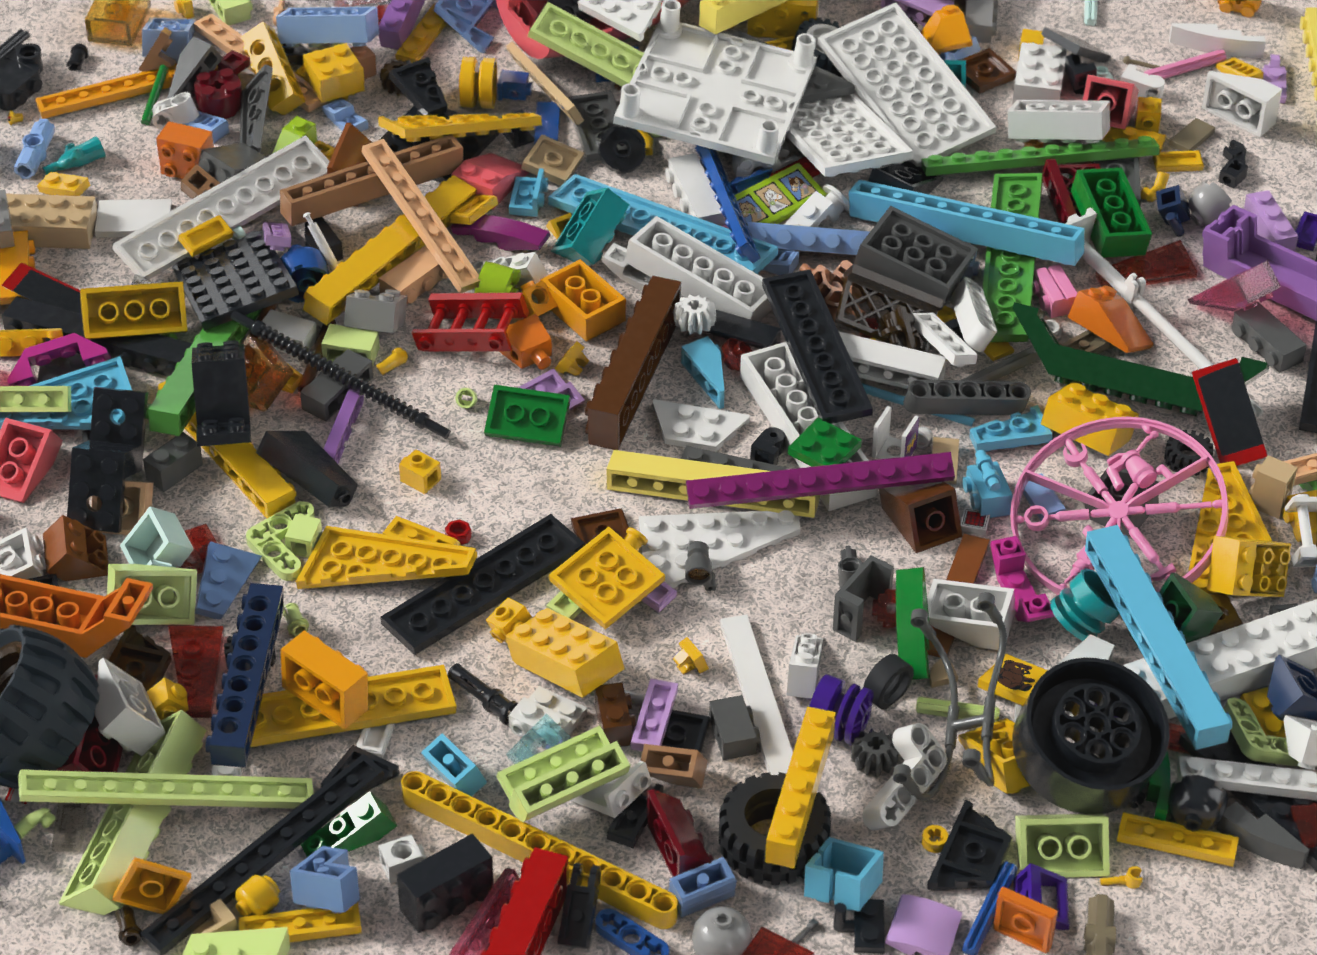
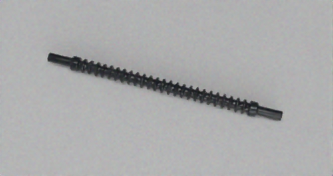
M236 310L232 313L231 319L251 330L252 335L256 337L262 336V340L268 339L267 342L269 344L274 343V347L280 346L281 351L286 349L287 354L292 353V357L298 356L299 361L304 359L305 364L310 363L311 368L316 366L317 371L323 370L322 373L324 375L329 373V378L335 377V381L341 380L342 385L347 383V387H353L354 392L359 390L360 395L366 394L365 397L367 399L371 397L372 402L378 401V405L384 404L385 409L390 408L391 412L396 411L397 416L403 415V419L409 418V422H415V426L420 429L426 428L444 439L449 437L451 430L430 419L429 414L425 412L419 413L418 408L413 410L412 405L407 406L405 401L401 403L400 398L394 399V395L388 396L387 391L382 392L381 388L376 389L375 384L370 386L369 381L363 382L362 377L357 378V374L351 375L349 370L345 372L344 367L339 368L338 364L333 365L332 360L327 361L326 357L320 358L321 355L319 353L314 354V350L308 351L306 346L302 348L301 343L296 344V340L290 341L289 336L284 338L283 333L278 334L277 330L272 331V327H266L264 322L260 320L254 321Z

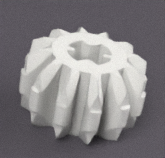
M689 294L688 298L680 297V301L675 303L674 322L675 326L680 327L682 332L689 331L690 335L693 332H697L701 335L702 331H710V327L715 325L716 307L715 303L710 302L709 297L701 298L700 294L693 297Z

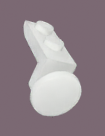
M827 184L823 187L827 194L826 197L815 191L784 225L817 227L827 216L830 221L835 222L843 210L850 212L849 200L837 188Z

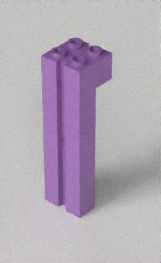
M1232 205L1225 212H1222L1218 220H1214L1204 228L1202 233L1204 267L1317 321L1316 261L1257 235V215L1236 205Z

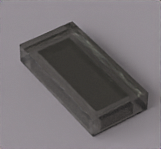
M58 802L51 846L52 852L82 851L88 803Z

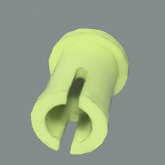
M296 603L286 604L282 614L288 623V632L295 637L304 630L308 632L309 623L307 619L302 617Z

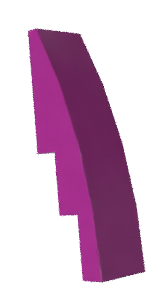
M485 214L471 225L453 223L450 227L453 234L473 235L477 242L497 243L499 249L540 250L551 236L549 231L528 223Z

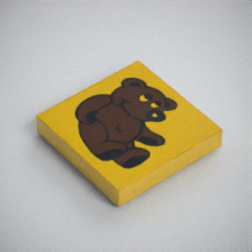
M1005 654L995 695L1023 706L1036 682L1048 670ZM995 664L978 679L977 687L988 691Z

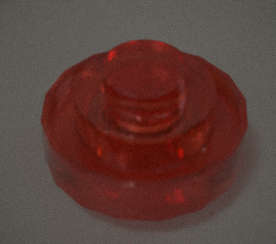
M730 338L722 345L723 362L730 370L740 371L741 355L753 351L745 342Z

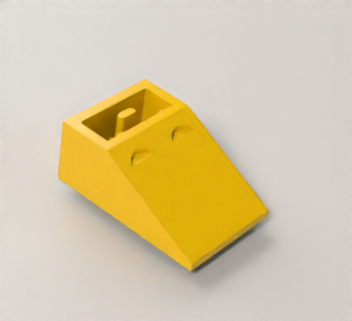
M1214 536L1207 590L1229 595L1284 597L1287 586L1288 564L1291 557V543Z

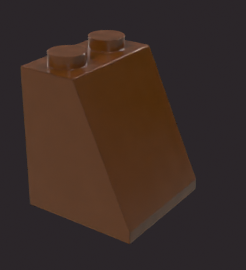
M946 482L879 489L882 509L915 553L963 537L956 490Z

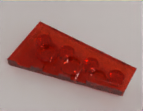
M168 625L177 682L187 692L189 710L185 713L191 718H212L224 639V627Z

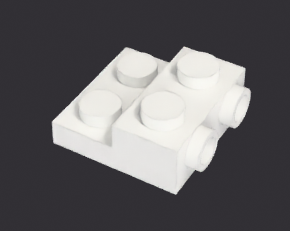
M24 528L1 539L0 574L21 579L44 576L43 570L46 569L45 559L39 554V551L43 550L40 538L37 535L33 536L27 528Z
M538 686L529 699L523 697L509 714V729L518 736H526L535 740L541 747L552 748L566 741L587 714V707Z

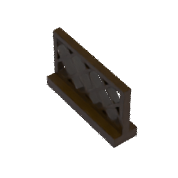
M853 264L843 273L842 282H844L835 323L890 344L889 338H882L880 331L886 329V326L879 312L886 309L892 312L895 310L893 306L899 304L905 306L909 313H934L937 316L938 311L942 308L943 299ZM850 287L858 288L863 297L854 300L850 293ZM874 295L881 297L885 306L877 309L871 297ZM863 300L866 301L871 310L870 313L864 316L857 303ZM850 306L858 318L854 321L843 317L845 309ZM874 316L880 328L876 330L870 328L865 319ZM917 330L913 331V335L918 333L923 341L922 348L916 350L929 353L930 343Z

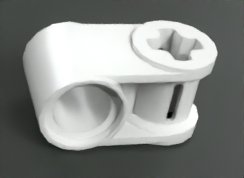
M183 92L155 103L153 106L152 122L157 129L162 130L166 125L165 120H167V123L168 121L179 124L190 123L198 118L199 112L190 93Z

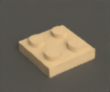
M542 134L524 159L521 169L538 175L539 168L544 169V177L548 178V181L561 186L572 177L583 160L584 152Z

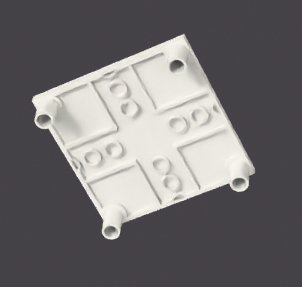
M677 0L663 1L660 21L630 83L622 86L620 104L614 115L613 123L774 165L816 65L817 57H814L815 37L806 33L798 35L795 51L721 32L715 35L704 28L679 22L681 4Z

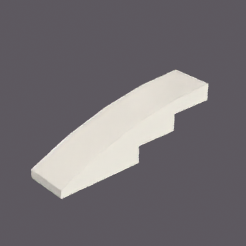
M1172 23L1169 38L1170 43L1204 52L1224 50L1227 56L1263 58L1266 43L1265 36H1242L1241 30H1218L1217 24Z

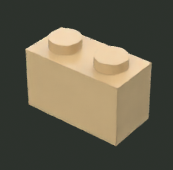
M1269 455L1262 464L1258 463L1252 475L1255 482L1252 484L1249 494L1257 510L1278 519L1281 517L1287 496L1292 495L1297 472L1296 466Z

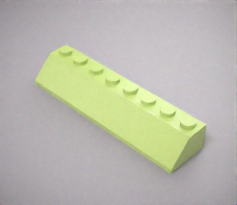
M183 710L161 720L166 733L143 756L135 752L125 773L187 774L193 766L191 761L194 755L203 746L202 739L207 730ZM109 804L58 904L101 915L121 909L124 904L112 901V897L134 857L143 860L148 858L150 853L148 849L151 843L158 837L161 831L159 828L161 822L170 813L171 806Z

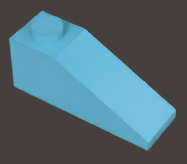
M706 336L681 346V364L717 407L722 409L724 408L725 398L721 360L722 352L720 347Z

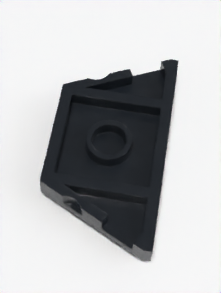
M965 799L928 880L927 889L991 888L1011 846L1012 837L1003 829L998 828L987 815L982 817L973 809V803Z

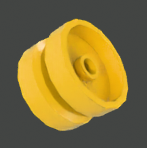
M476 57L462 58L459 75L461 107L474 108L478 97L481 108H495L498 82L496 58H483L480 70Z

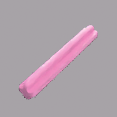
M1216 50L1150 69L1144 73L1158 75L1166 79L1225 61L1227 57L1224 50Z

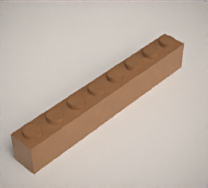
M452 134L394 152L416 185L452 174L463 162V146ZM367 161L281 189L280 213L291 226L307 222L306 218L303 217L307 212L311 213L309 215L313 220L386 196L390 193Z

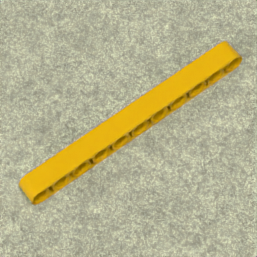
M411 771L402 777V798L404 804L467 836L473 833L480 842L521 862L526 857L530 858L534 847L568 856L569 884L575 863H582L584 867L580 886L586 887L588 886L592 866L598 865L601 867L600 885L598 887L599 900L659 929H669L676 924L678 902L676 896L671 892L526 822H521L519 819L422 772Z

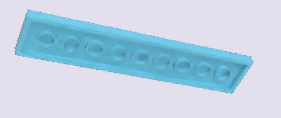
M574 174L548 196V205L573 214L586 192L609 188L629 204L626 210L627 216L622 223L617 225L616 230L634 236L654 217L658 216L756 274L778 255V246L753 238L760 259L752 264L747 257L742 258L735 249L737 244L730 236V229Z

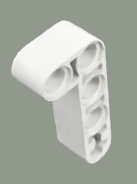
M916 723L896 729L892 740L894 747L905 760L902 764H906L911 768V777L918 785L919 791L924 793L945 768L947 755L930 730L924 724ZM892 775L865 807L862 815L863 822L870 830L896 826L918 799L914 795H910L903 784L896 783Z

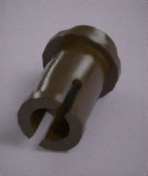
M122 907L124 918L120 909L115 913L120 930L118 937L125 945L133 946L140 941V932L142 930L136 923L134 910L131 907Z

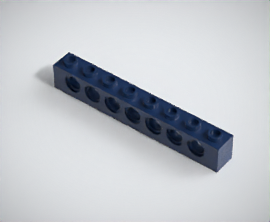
M250 583L248 594H243V613H238L237 616L238 633H233L232 636L233 653H228L226 666L228 673H223L221 688L223 693H218L216 710L218 713L213 714L211 719V731L213 733L212 735H207L205 749L207 753H210L211 765L246 768L284 609V590L281 585Z

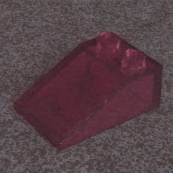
M1267 260L1187 300L1189 304L1232 312L1242 307L1246 311L1258 305L1256 300L1259 299L1261 303L1274 297L1272 292L1281 286Z

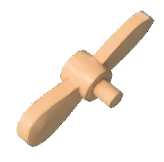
M280 0L279 5L274 7L273 23L275 26H277L276 16L286 10L284 9L285 0Z

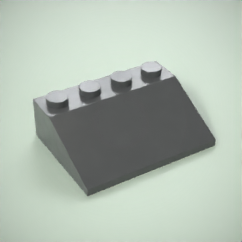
M890 206L860 244L854 264L943 299L942 308L940 309L942 310L954 293L978 248Z

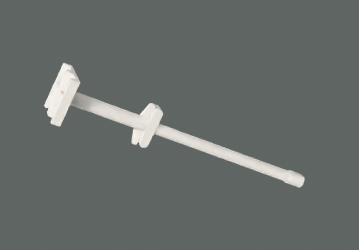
M1090 207L1082 217H1079L1077 214L1069 216L1065 224L1084 228V254L1082 258L1125 299L1133 313L1139 310L1199 369L1214 365L1142 297L1146 286V280L1143 277L1137 278V275L1132 273L1125 279L1089 244L1097 213ZM1045 260L1049 265L1056 263L1055 261ZM1250 398L1255 417H1261L1263 409Z

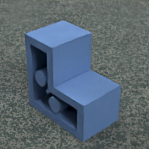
M322 846L290 870L293 903L306 905L307 908L311 909L322 908L331 910L333 913H344L360 900L357 867L349 866L348 850Z

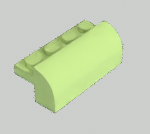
M597 726L497 772L496 777L510 801V809L521 822H525L624 776L629 772L631 765L618 742L615 741L610 744L601 726Z

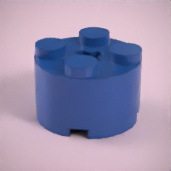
M298 244L289 247L288 252L280 258L298 288L299 295L289 298V300L296 303L304 302L305 291L310 286L316 285L325 274H329L328 265L320 250L313 247H302Z

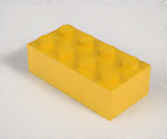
M548 608L539 611L534 617L518 625L513 631L505 635L513 662L582 698L625 669L617 641Z

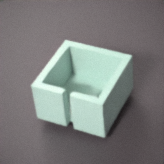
M151 506L120 545L129 564L175 568L176 566L181 567L194 550L176 515Z

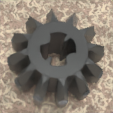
M871 728L869 733L861 731L858 738H854L851 750L852 762H855L857 770L865 768L866 776L871 771H875L879 777L882 770L889 774L899 759V752L893 745V734L885 735L884 729L880 732H875Z

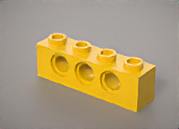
M261 22L242 35L243 49L252 61L251 68L254 73L257 74L265 64L273 67L267 103L270 110L276 111L283 116L306 102L275 29Z

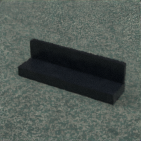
M716 310L715 325L710 327V331H704L759 349L780 344L781 328Z

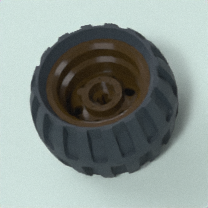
M10 625L6 629H0V786L19 789L18 775L20 770L56 771L59 767L63 766L76 746H79L89 724L92 723L96 704L99 702L100 696L97 689L99 683L92 670L69 645L48 633L19 625Z

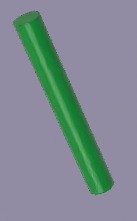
M160 65L141 119V124L150 125L153 116V106L158 102L169 70L166 65Z

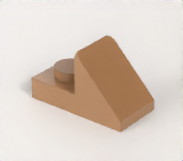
M164 27L138 70L144 72L159 69L160 65L174 66L176 61L161 52V50L166 52L173 41L169 38L172 31Z

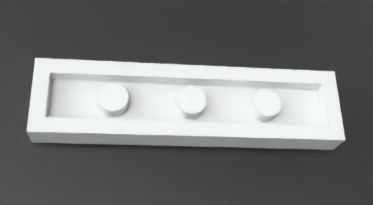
M913 313L915 320L913 327L940 354L947 358L952 365L964 367L966 364H976L978 354L934 313Z

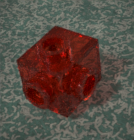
M885 589L884 594H878V600L873 599L872 616H877V622H883L884 628H897L896 612L893 614L887 612L889 604L896 605V589Z

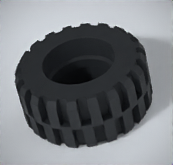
M770 772L762 773L760 777L753 775L746 778L744 784L739 782L732 788V792L730 791L726 794L720 807L719 844L722 856L727 859L728 865L733 870L739 869V875L746 879L751 876L756 883L763 884V881H770L771 885H780L781 881H787V884L797 882V877L805 879V865L815 853H818L820 847L831 834L830 807L826 804L823 794L818 792L814 800L795 868L765 862L767 836L756 832L751 826L762 820L773 819L787 773L779 772L778 775H771Z

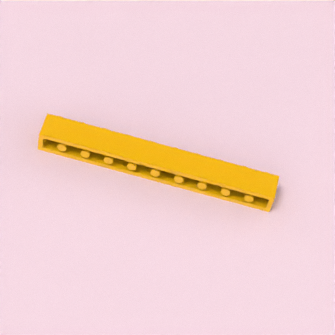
M453 175L448 180L442 181L433 192H428L425 198L447 228L452 224L450 215L475 197L477 189ZM405 214L399 215L389 227L385 226L380 234L375 238H370L365 246L360 250H355L350 258L345 262H340L331 273L325 274L316 285L310 286L304 293L303 310L325 325H328L345 311L346 296L355 293V290L370 291L379 283L381 276L423 248L425 243Z

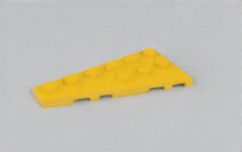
M326 526L298 576L296 585L298 589L468 575L477 558L476 548Z

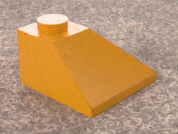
M947 5L942 7L941 10L935 11L920 32L937 54L973 46L964 14L958 6Z
M134 857L117 887L112 901L163 915L177 903L191 879V873Z

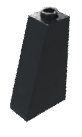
M266 431L256 451L260 457L328 507H345L349 505L358 487V484L306 431Z

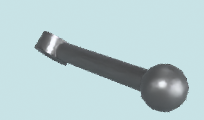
M814 918L810 920L796 937L784 948L775 951L773 955H785L804 936L818 926L819 922Z

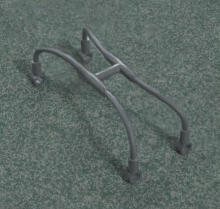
M988 592L978 595L977 607L979 610L986 612L992 622L997 624L1000 643L988 693L984 699L983 714L958 719L960 709L958 706V690L950 660L936 637L935 630L928 622V612L924 609H915L911 614V625L920 628L925 637L931 640L946 669L951 691V704L948 707L945 736L947 764L941 771L933 788L928 793H921L918 785L911 777V768L908 765L898 764L894 767L893 780L896 783L903 784L910 795H914L921 801L932 799L941 789L950 768L953 750L956 748L957 732L982 726L981 739L983 741L984 765L980 761L981 753L972 748L966 749L963 752L962 764L964 767L972 769L978 779L983 781L988 787H992L995 783L990 755V741H992L995 716L996 699L994 694L1005 656L1007 634L1002 621L1003 617L994 605L995 597Z

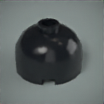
M1200 775L1183 776L1180 782L1176 783L1175 780L1171 785L1168 802L1170 815L1177 824L1183 825L1190 831L1211 830L1222 821L1228 802L1226 790L1222 787L1221 791L1215 786L1216 781Z

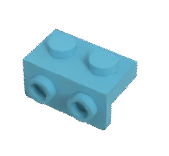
M539 168L537 178L516 176L509 204V215L538 217L540 207L544 208L545 193L543 192L548 190V178L544 177V169Z

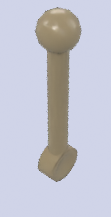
M1130 56L1123 58L1125 64L1131 63L1152 69L1161 67L1134 60Z

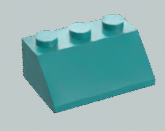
M609 188L586 192L551 249V252L573 262L581 259L586 265L596 264L603 255L601 251L604 246L613 239L615 235L613 231L626 218V210L629 204Z

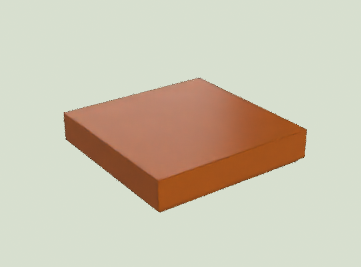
M1002 886L997 897L993 929L1043 953H1048L1053 944L1058 911Z

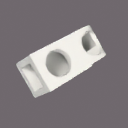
M1129 64L1121 75L1120 81L1135 84L1139 90L1138 97L1162 99L1164 79L1158 75H1148L1137 71L1138 66Z

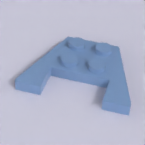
M439 0L436 3L434 12L476 50L485 53L492 44L494 37L476 26L491 6L498 9L496 0Z

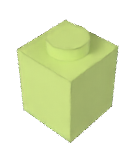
M295 514L285 535L286 547L294 555L309 558L322 535L321 519Z

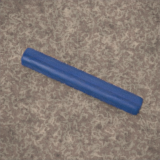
M1009 861L1003 862L963 944V953L969 955L978 954L995 919L998 893L1002 886L1010 888L1018 869L1016 864H1011Z

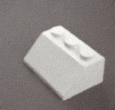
M1285 715L1284 727L1289 756L1298 761V766L1315 770L1317 766V721Z

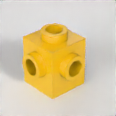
M507 598L486 619V622L492 629L490 631L491 636L499 643H507L505 635L513 631L518 625L531 619L532 616L524 605Z

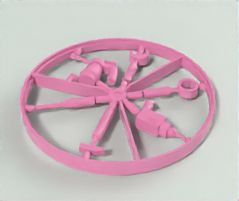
M1112 417L1087 422L1057 436L1040 449L1027 464L1018 479L1012 497L1010 518L1013 536H1017L1021 544L1018 524L1023 523L1024 520L1030 530L1041 531L1048 526L1049 520L1056 519L1063 522L1089 520L1090 516L1093 518L1110 517L1105 528L1114 526L1117 523L1122 531V522L1129 531V535L1150 563L1158 567L1159 571L1150 575L1151 580L1160 581L1165 578L1167 581L1171 573L1176 572L1175 566L1172 563L1166 567L1161 564L1159 555L1140 530L1134 526L1128 518L1129 515L1143 514L1145 511L1146 515L1177 513L1182 509L1212 508L1213 506L1214 508H1222L1220 526L1216 536H1225L1228 525L1229 506L1226 486L1218 465L1209 452L1193 437L1178 428L1156 420L1139 417ZM1115 428L1143 429L1145 433L1150 434L1136 450L1117 453L1107 460L1109 467L1106 472L1116 491H1120L1124 487V483L1118 473L1124 468L1127 469L1133 481L1121 501H1116L1107 491L1108 488L1094 469L1087 466L1088 452L1086 446L1081 443L1083 451L1079 453L1073 440L1090 433ZM1159 433H1162L1184 443L1195 451L1201 459L1173 474L1164 464L1158 466L1154 471V467L1142 459L1139 453L1151 439H1156ZM1066 445L1063 450L1066 464L1071 467L1081 466L1084 469L1083 474L1098 494L1102 495L1104 500L1034 472L1046 458ZM1066 447L1071 455L1067 454ZM1208 466L1218 482L1222 500H1215L1212 504L1211 501L1191 504L1170 502L1145 504V507L1140 506ZM1157 474H1162L1166 478L1163 481L1152 486L1151 488L1133 497L1138 489V486L1142 489L1149 487L1155 482ZM1028 481L1098 508L1090 512L1089 509L1059 511L1056 514L1048 515L1044 507L1035 505L1026 510L1024 517L1018 516L1020 499ZM1033 514H1043L1044 516L1041 522L1031 523L1030 521ZM1087 525L1083 530L1085 537L1088 531H1093L1090 525ZM1213 543L1205 556L1183 578L1192 583L1209 567ZM1084 547L1076 554L1078 560L1072 565L1073 568L1070 570V576L1064 583L1058 585L1040 572L1027 554L1025 557V566L1031 574L1057 595H1060V591L1067 587L1066 584L1083 569L1095 570Z

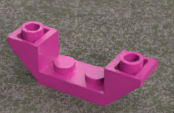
M72 333L25 348L7 381L9 386H30L36 384L37 378L33 368L34 365L43 366L49 364L52 359L74 356L78 351H80L86 367L109 360L111 356L105 347L76 333Z
M1017 536L991 541L990 545L1000 587L1014 589L1015 617L1017 621L1033 622L1055 617L1046 594L1036 595L1024 571L1026 554Z

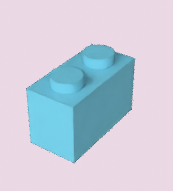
M443 733L421 752L430 767L449 786L467 795L473 796L487 783L478 767Z

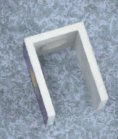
M887 406L874 425L872 457L880 460L911 456L917 447L919 416H914L903 433L902 440L889 436L892 407ZM892 446L899 447L901 454L891 456L887 453V449Z

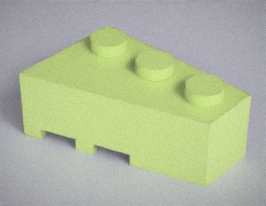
M288 927L191 934L183 955H288L290 950Z

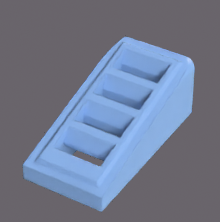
M199 112L198 118L194 121L183 124L212 131L213 143L229 133L227 120L203 112Z
M778 249V255L762 270L776 275L793 273L799 264V252Z

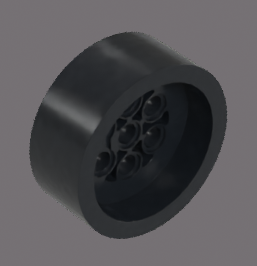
M1086 657L1059 663L1039 678L1017 716L1013 729L1012 743L1014 756L1022 775L1039 795L1052 804L1068 811L1081 814H1104L1125 807L1141 794L1165 757L1169 744L1170 730L1167 714L1160 698L1143 678L1116 662ZM1090 701L1095 702L1098 706L1091 704ZM1065 711L1070 712L1073 716H1069ZM1114 716L1121 718L1122 721L1117 720ZM1090 727L1096 728L1098 732L1093 731ZM1065 737L1071 738L1075 743L1069 742ZM1115 742L1120 743L1124 748L1117 746ZM1091 753L1096 754L1100 759L1093 757Z

